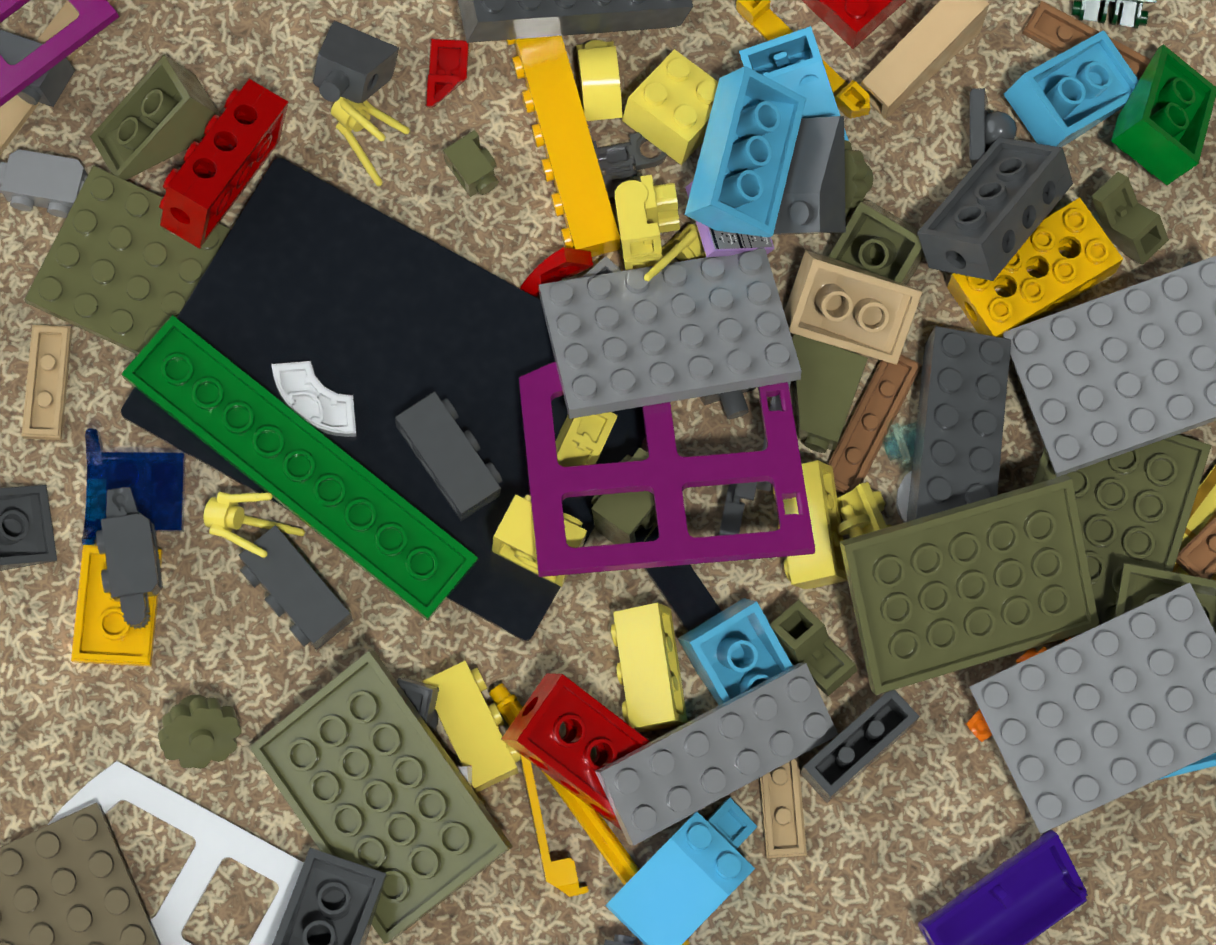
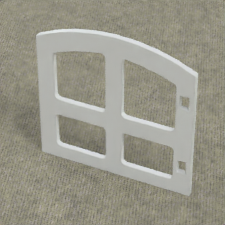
M118 761L89 781L49 822V824L56 822L96 802L100 804L105 815L119 802L128 801L195 839V848L156 916L150 919L160 945H192L183 939L182 931L221 862L226 858H232L278 884V893L248 944L272 945L304 862Z

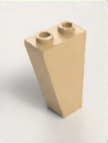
M940 0L862 80L861 87L870 95V105L884 119L888 118L981 32L989 7L987 0Z

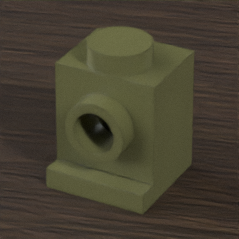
M475 130L443 150L445 163L470 197L478 192L480 195H485L499 184L494 174V168L497 167L496 162L485 147L481 150L479 149V135Z

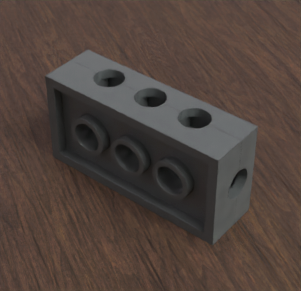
M1001 137L997 138L917 232L928 267L994 281L1073 185L1063 148Z

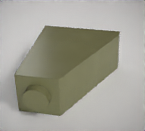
M794 334L792 340L802 370L801 380L793 381L798 439L804 440V445L807 448L819 453H826L827 449L835 451L868 358L830 344Z

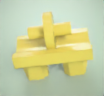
M869 482L861 483L852 491L837 498L839 511L844 521L836 526L839 535L849 534L850 538L891 526L890 524L886 525L881 514L885 506L880 491L871 490Z

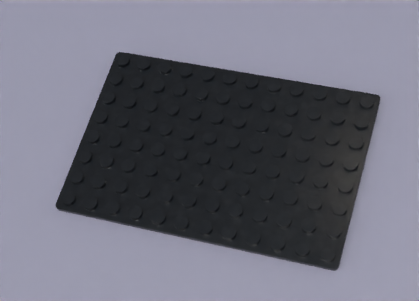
M283 158L275 159L177 319L283 403L284 401L275 384L271 364L311 361L314 374L324 387L337 394L353 395L357 437L335 436L319 432L478 557L475 565L447 597L448 600L522 641L531 640L561 587L492 552L493 536L515 494L522 498L530 495L519 377L555 362L541 300ZM134 387L121 408V414L125 420L254 492L267 493ZM433 392H436L441 401L445 398L450 401L459 416L455 422L462 432L469 430L481 448V450L477 451V454L484 464L491 462L503 480L499 483L501 487L500 496L463 521H460L396 427V416ZM564 395L553 399L551 402L555 441L568 415ZM642 407L612 412L618 415L596 464L618 463L628 454L633 456L646 437ZM594 495L568 497L562 501L563 513L580 520L583 523L581 528L587 530L584 545L595 528L591 510L593 506L591 501ZM274 498L271 499L272 502H274V503L280 505L281 507L285 508L282 504H280V503H279L277 500H275Z

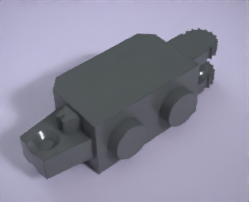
M131 487L107 490L106 519H101L102 530L96 531L99 553L106 555L107 569L101 570L103 589L105 593H111L112 599L117 602L120 601L121 612L124 613L122 617L127 622V625L141 630L142 627L145 628L148 625L149 617H151L148 614L150 612L148 597L157 596L163 588L155 525L139 513Z

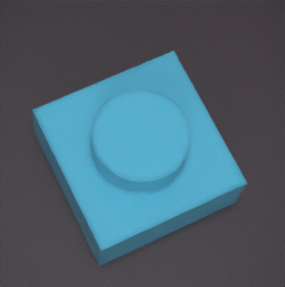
M731 798L725 800L707 819L735 849L757 828V825Z

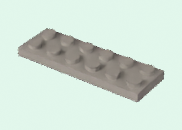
M798 663L600 768L595 773L628 844L634 846L836 737L838 733L807 664Z

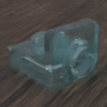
M917 422L901 427L898 423L890 425L888 437L884 438L887 456L890 461L897 460L899 469L910 466L913 463Z

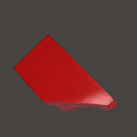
M431 39L427 108L435 107L467 79L469 43L467 41Z
M561 248L539 264L527 277L520 289L534 297L538 296L540 284L562 281V278L572 277L592 267L591 251Z

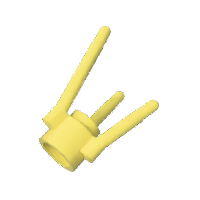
M340 97L331 108V115L338 121L336 129L345 136L377 186H381L383 183L351 131L358 132L365 128L379 141H384L385 135L370 122V115L403 134H409L410 129L375 108L367 100L363 103H355Z
M688 224L681 233H676L662 247L663 258L644 275L645 281H650L675 257L680 261L706 257L696 225Z
M219 492L217 497L209 499L204 509V524L210 528V534L221 536L262 558L267 557L268 553L266 550L231 531L233 529L238 530L242 524L268 530L276 525L282 533L297 536L305 535V530L302 528L246 516L243 507L238 505L240 502L271 500L273 495L269 492L242 494Z

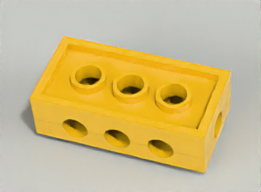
M1079 197L1046 217L994 281L953 273L947 288L978 334L1003 338L1004 332L1041 319L1115 274L1123 258ZM1066 250L1070 252L1074 258H1066L1062 256L1059 251ZM1027 270H1037L1042 277H1033ZM995 289H1005L1009 292L1010 297L998 295Z

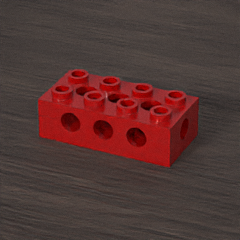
M248 79L241 90L235 88L226 100L224 106L226 109L222 115L218 116L215 114L207 124L204 131L205 137L200 143L194 141L190 145L184 156L185 163L179 170L173 168L166 177L163 184L166 194L159 206L163 210L160 226L200 249L280 141L289 102L251 79Z
M546 673L501 740L622 831L595 771L648 744L650 741L565 675ZM564 722L566 726L565 736L561 739L559 734L560 725ZM595 746L597 754L592 762L590 753Z

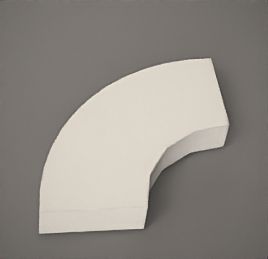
M311 361L271 364L278 392L290 409L321 432L335 436L357 437L353 395L337 394L324 387L315 376Z

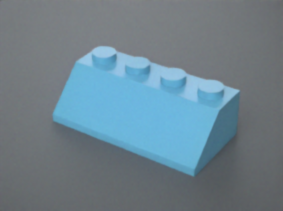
M747 66L719 78L685 215L716 231L768 238L773 236L806 98Z

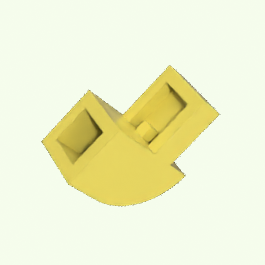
M592 40L586 44L576 45L582 105L586 121L623 118L618 59L614 42Z

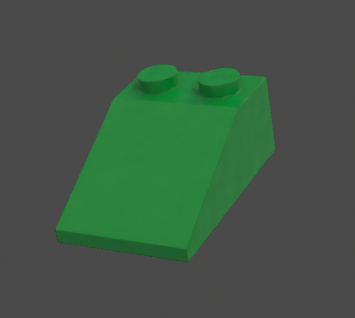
M1164 44L1161 45L1118 115L1111 141L1122 152L1127 153L1142 165L1151 175L1157 177L1165 185L1170 184L1199 164L1216 98V87Z

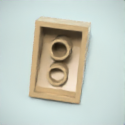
M805 250L784 313L790 333L897 365L922 291L843 261Z

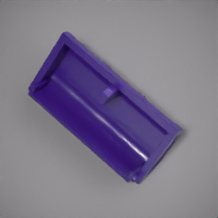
M1049 830L1013 857L1005 860L1000 866L975 884L960 892L958 896L937 911L918 922V927L928 945H1026L1087 901L1086 896L1088 894L1058 834L1053 830Z

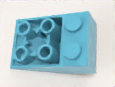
M811 26L739 51L743 66L749 67L806 98L802 118L840 116ZM844 128V138L849 141Z

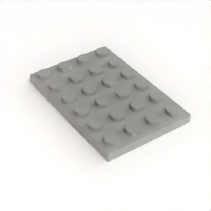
M765 248L731 256L704 257L669 263L650 281H645L644 275L653 266L539 285V296L569 419L801 380L802 370Z
M1216 256L1003 333V338L1011 339L1010 357L1056 477L1216 421Z
M1190 583L969 687L1040 834L1216 753V633Z

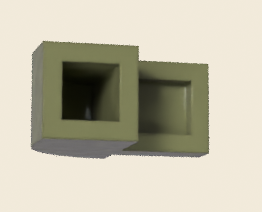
M1117 172L1091 196L1096 208L1092 215L1110 241L1129 258L1143 265L1169 241L1160 215L1138 203L1129 177Z
M799 599L770 623L792 664L795 666L798 663H806L815 684L827 696L832 694L858 671L856 664L829 639L825 625Z

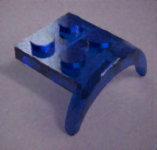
M92 428L87 429L85 432L87 460L86 510L82 544H97L96 531L102 530L101 519H106L107 490L131 487L133 489L139 513L155 525L156 532H184L186 455L184 453L103 452L99 431Z

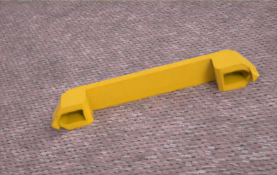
M736 0V10L767 41L793 33L770 9V0ZM822 59L838 109L850 119L869 115L870 95L856 81L852 80L848 84Z
M520 754L545 881L569 897L588 893V886L579 887L574 860L567 857L551 861L532 765L528 759Z

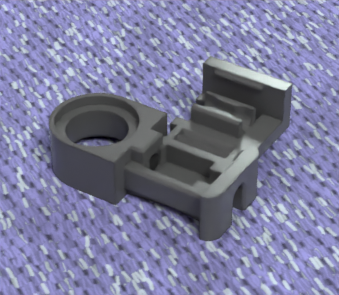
M639 132L629 134V142L597 148L596 141L593 142L610 204L615 203V190L622 182L634 180L633 177L637 176V170L659 166L667 157V154L663 151L656 158H646L640 152V147L648 140Z
M757 482L729 484L719 536L739 534L745 503L739 502L740 498L754 501Z

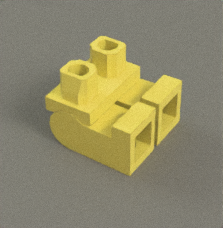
M652 175L640 176L641 182L628 180L622 182L616 188L615 203L625 270L654 266L663 258L660 233L680 230L675 183L654 186Z

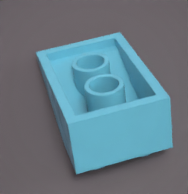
M1103 30L1024 73L1003 95L1036 143L1063 147L1122 109L1139 80Z
M743 598L677 638L695 671L718 705L793 667L758 602Z
M695 812L605 906L644 945H682L755 868L701 814Z

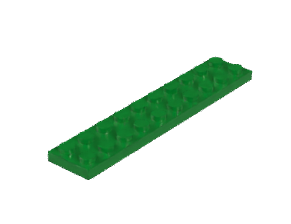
M173 315L122 372L121 375L127 382L265 492L271 493L275 500L427 621H429L478 561L477 556Z

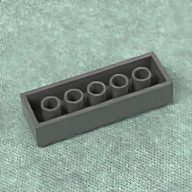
M458 0L467 43L672 28L681 26L693 8L692 0Z
M935 326L926 341L907 522L997 495L1011 339Z

